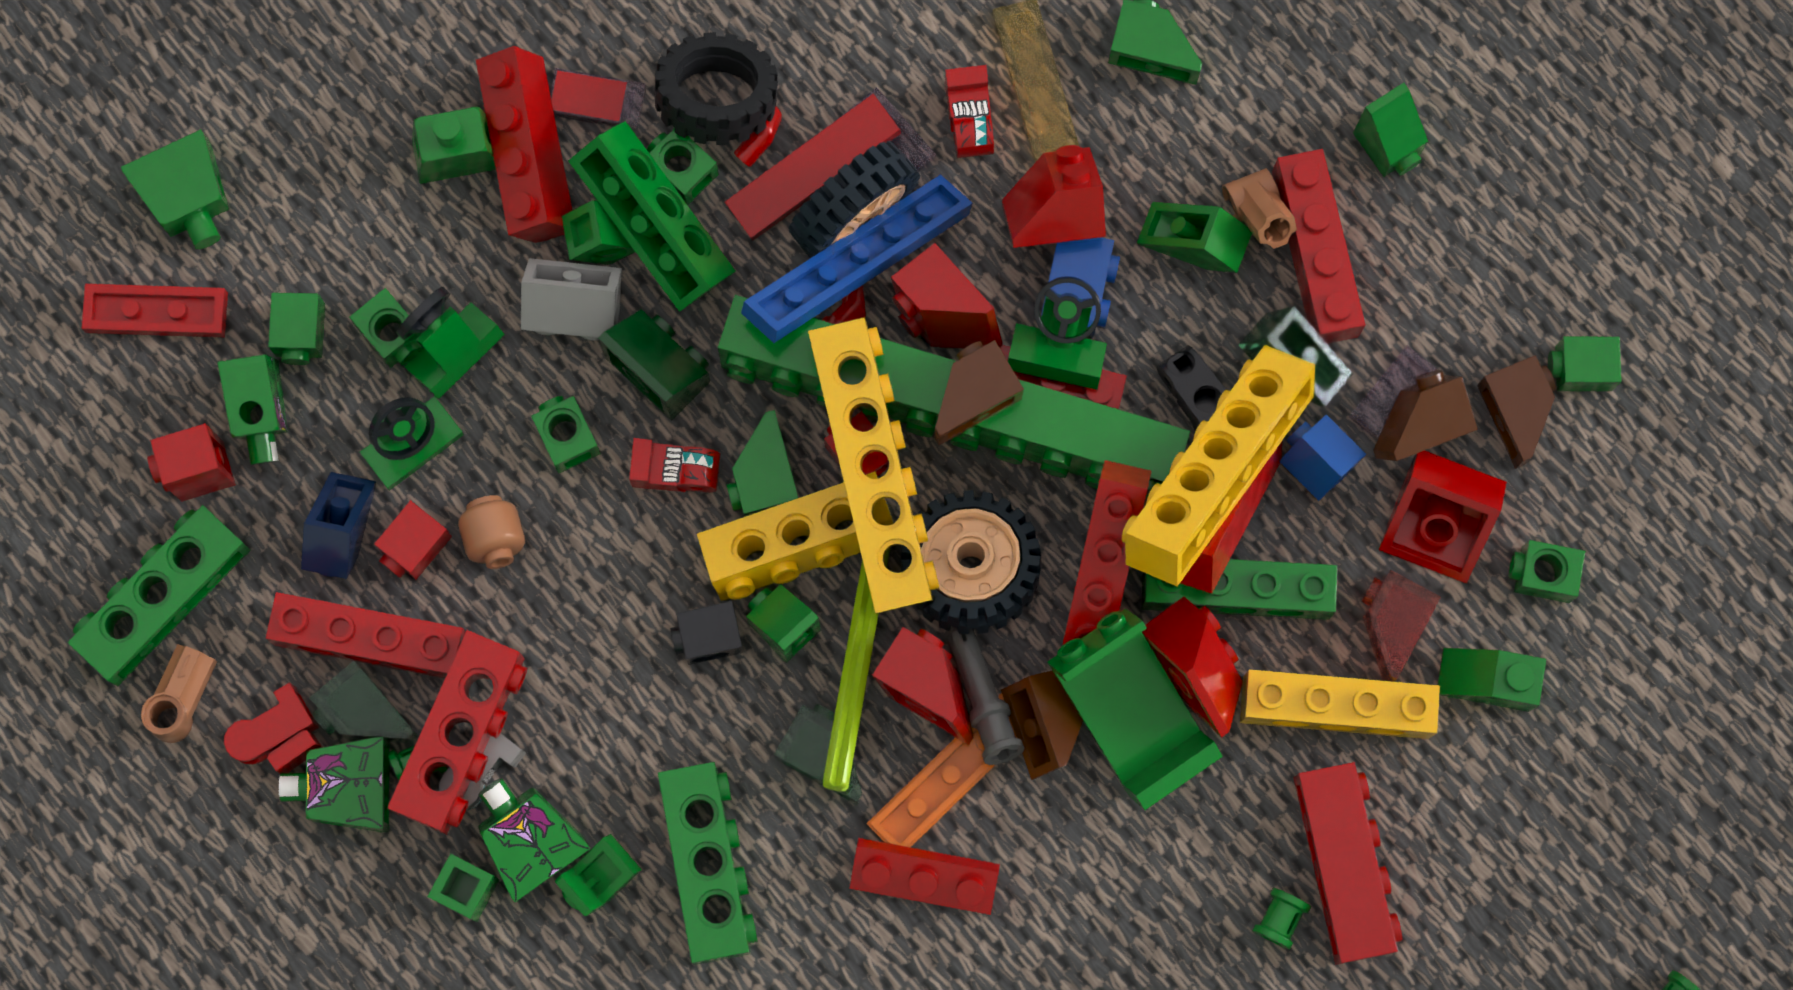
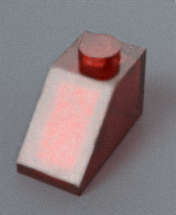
M1392 570L1383 577L1382 581L1376 577L1373 578L1361 602L1368 605L1363 615V620L1382 680L1395 682L1399 678L1441 596Z

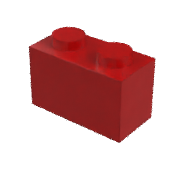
M206 423L150 440L154 455L147 457L151 475L156 484L161 482L164 490L171 492L181 502L236 485L224 442Z

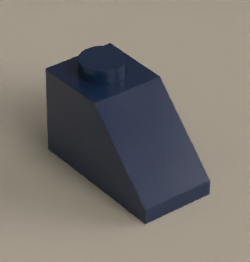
M330 472L304 522L302 570L316 572L327 577L348 578L359 556L376 481Z

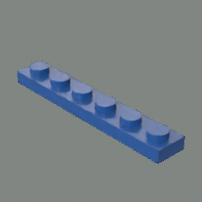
M940 174L889 207L882 215L878 214L858 227L854 233L833 243L745 300L741 314L769 340L776 343L970 214L973 203Z

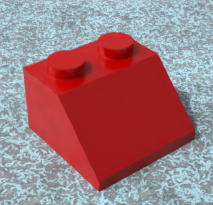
M1066 145L1059 147L1056 151L1043 153L1002 199L1003 212L1013 248L1106 237L1103 184L1090 147L1082 148L1077 145Z
M936 243L932 244L891 276L896 292L892 300L902 313L898 318L913 338L921 335L931 347L964 349L978 341H981L983 346L994 340L999 348L1003 345L994 307Z
M1425 450L1417 453L1402 484L1379 550L1467 584L1500 515L1507 482Z
M1183 596L1145 625L1147 629L1142 631L1183 702L1222 738L1230 731L1243 683L1234 666V663L1239 659L1228 642L1223 638L1219 639L1216 632L1221 629V626L1213 613L1206 606L1198 609Z
M902 627L872 676L889 698L969 745L974 737L960 675L950 661L953 656L942 648L944 643L928 631L920 629L915 634Z

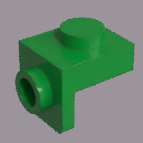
M609 834L602 838L573 868L562 873L555 880V883L562 890L565 901L584 916H588L606 905L642 869L612 834Z

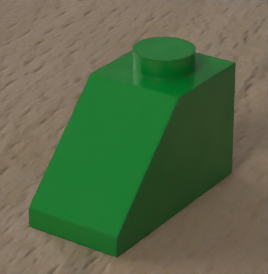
M1123 0L1108 63L1196 85L1202 62L1169 10L1159 8V4L1152 0Z
M1405 83L1400 84L1367 105L1353 131L1354 136L1383 177L1395 170L1401 176L1416 167L1422 161L1420 154L1428 143L1410 90Z
M1152 202L1137 244L1206 270L1237 273L1252 232L1246 225L1219 206Z
M775 410L765 412L732 468L735 482L726 484L733 512L742 509L744 517L798 498Z
M781 584L773 591L766 587L747 606L751 610L746 616L748 624L786 663L821 631L819 617Z
M1443 648L1437 684L1440 686L1439 695L1530 712L1540 705L1546 659L1502 650Z

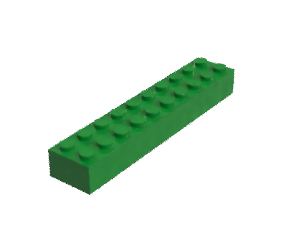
M734 295L718 345L721 367L728 370L727 376L747 384H753L755 378L773 383L772 390L789 397H798L799 392L817 396L816 403L826 407L808 331L835 324L812 318L776 343H773L741 314L743 303L748 298ZM880 338L884 355L875 357L879 375L889 374L895 399L894 402L886 403L889 418L907 423L905 429L910 433L931 438L933 432H935L952 365L956 361ZM858 359L846 361L840 369L841 380L849 385L860 383L867 373L865 363ZM1019 380L1024 388L1022 400L964 431L950 441L952 445L970 451H977L978 445L996 450V458L1012 464H1022L1023 459L1040 463V470L1051 476L1066 478L1068 472L1086 477V485L1098 489L1105 460L1151 470L1144 502L1146 504L1147 497L1156 483H1163L1169 475L1176 455L1181 451H1185L1190 431ZM863 405L857 408L862 410L869 421L877 423L878 414L873 407Z

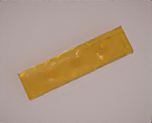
M1026 0L992 9L993 19L1034 162L1043 153L1056 151L1059 147L1066 145L1079 146L1037 0Z

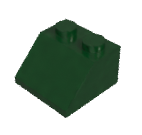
M641 309L604 331L598 339L605 359L672 421L710 383L709 373L705 370L709 363L692 346L689 345L684 350L674 341L672 337L676 332L662 317L656 314L651 319Z

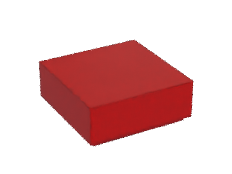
M302 730L269 753L267 759L276 772L280 774L289 773L306 761L307 751L323 747L314 734L308 730Z

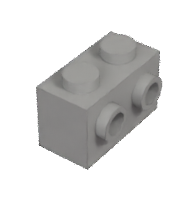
M529 258L521 282V330L535 331L541 335L564 334L581 336L587 340H599L598 337L604 331L616 325L619 321L622 268Z

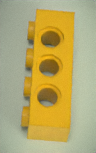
M876 472L866 474L869 478H878ZM844 482L697 533L711 583L721 601L729 598L734 600L745 598L751 595L755 589L772 583L784 584L791 582L801 573L818 567L831 568L840 564L844 558L861 553L854 522L846 529H835L842 521H853ZM886 499L878 501L873 510L876 522L883 526L894 524ZM799 536H809L800 545H790ZM764 551L763 555L757 560L746 561L751 553Z
M1249 669L1243 676L1240 723L1429 739L1437 734L1440 686Z

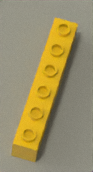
M860 318L810 330L808 334L875 613L932 601L931 590L939 589L940 587L933 560L924 562L920 543L928 542V536L922 513L913 515L909 496L917 495L911 467L901 468L897 450L906 448L900 420L890 422L886 403L895 401L889 374L879 375L875 357L884 355L878 328L868 329L865 318ZM851 359L861 360L867 368L865 378L855 385L844 383L840 377L842 365ZM863 405L873 407L878 414V421L875 427L866 432L854 429L851 423L852 413L856 408ZM872 452H881L889 460L887 473L877 479L867 477L862 469L864 458ZM885 498L894 499L900 506L898 520L888 526L878 524L873 515L876 503ZM894 545L906 546L912 556L908 569L900 573L890 571L884 561L886 551Z
M1267 345L1263 346L1254 360L1249 359L1245 362L1237 383L1231 391L1225 390L1218 400L1216 411L1209 421L1203 420L1199 424L1189 448L1185 453L1181 451L1176 455L1169 475L1162 484L1156 483L1147 497L1146 506L1138 516L1133 515L1127 521L1122 533V542L1125 543L1126 565L1174 586L1180 584L1314 397L1315 364Z

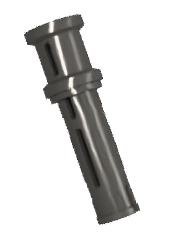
M952 626L949 631H945L944 635L949 642L973 708L970 711L969 721L972 728L978 729L984 745L983 760L988 765L1008 762L1018 757L1025 749L1022 740L1015 737L1009 721L1012 713L1008 703L998 698L975 635V629H969V635L958 634L957 627Z

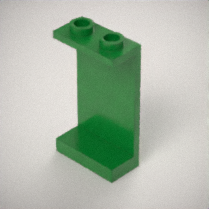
M1125 608L1122 611L1112 612L1103 617L1098 622L1097 628L1083 638H1076L1062 645L1057 655L1047 663L1125 791L1141 808L1146 810L1223 756L1215 742L1200 731L1142 633V631L1147 629L1144 622Z

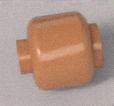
M484 496L467 504L466 511L462 513L458 521L465 553L469 560L486 564V567L489 569H498L510 565L514 561L513 556L520 552L525 544V535L515 505L503 501L500 496Z

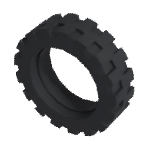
M716 32L704 33L703 37L699 38L691 35L683 38V43L680 45L672 44L667 49L666 57L661 55L658 60L657 71H655V108L657 112H661L663 123L667 127L672 125L675 128V133L683 138H686L687 135L694 137V142L706 144L707 141H716V145H729V141L737 139L738 143L750 139V134L753 132L756 134L762 132L766 128V120L771 122L773 119L777 101V68L775 65H771V57L768 53L757 50V44L750 40L743 42L738 40V36L727 33L725 37L716 36ZM718 71L740 77L751 86L753 92L749 97L736 104L710 106L691 100L680 90L679 86L682 81L694 74Z

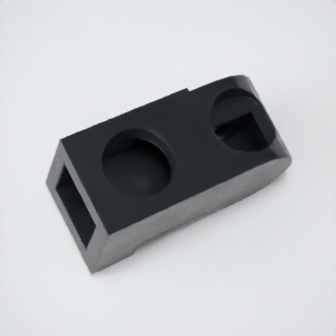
M1188 345L1158 364L1156 368L1159 376L1177 399L1178 405L1193 424L1192 427L1196 431L1203 420L1209 421L1214 414L1218 400L1226 388L1201 356Z

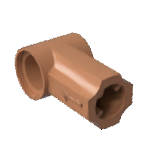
M1263 169L1222 185L1224 200H1230L1235 214L1232 216L1240 222L1244 221L1260 244H1268L1275 249L1288 243L1291 234L1297 230L1295 218L1280 199L1278 188L1269 170Z
M177 644L154 695L148 698L142 707L141 719L146 729L155 737L167 743L179 742L187 737L192 729V716L217 661L198 650ZM168 708H176L178 715L174 724L168 728H158L157 721L161 712Z

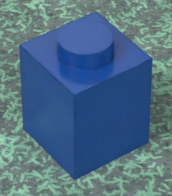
M1326 414L1313 427L1304 422L1286 440L1291 449L1279 462L1320 501L1364 458L1366 453Z

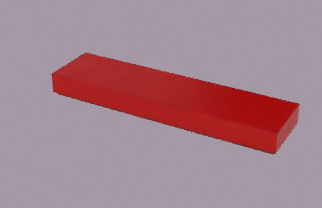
M872 94L727 199L725 204L753 241L797 210L805 202L811 199L810 196L817 189H821L824 186L823 183L829 177L837 175L838 170L845 164H851L854 157L860 153L863 155L867 149L872 146L876 147L881 142L886 143L901 134V130L876 96Z

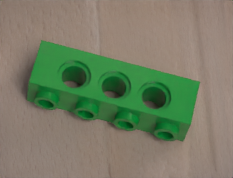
M626 121L598 135L568 160L679 312L702 298L736 272Z
M204 505L197 511L191 509L186 512L175 524L174 530L176 532L165 544L158 543L149 549L140 561L142 567L130 579L126 577L118 581L106 596L109 601L96 614L90 612L85 615L73 629L75 635L67 643L108 682L117 687L251 551ZM199 548L201 551L199 563L192 569H182L180 563L182 555L189 549ZM158 582H165L167 585L166 597L157 604H149L147 594L150 587ZM131 616L134 623L131 633L125 638L116 639L114 635L116 622L122 617Z
M1230 559L1212 593L1181 583L1178 586H1174L1143 572L1141 610L1164 611L1185 596L1198 609L1206 606L1213 614L1329 620L1336 613L1337 565Z
M715 762L658 772L692 964L697 965L751 954L749 943L758 942L753 913L743 915L740 896L749 894L744 866H734L732 848L740 847L736 820H726L723 801L732 800L727 772L717 773ZM698 803L708 804L714 811L712 822L704 828L692 827L687 820L688 811ZM706 850L717 851L722 856L720 870L711 876L702 875L696 869L697 857ZM714 897H723L731 904L730 916L722 923H711L704 915L706 903Z

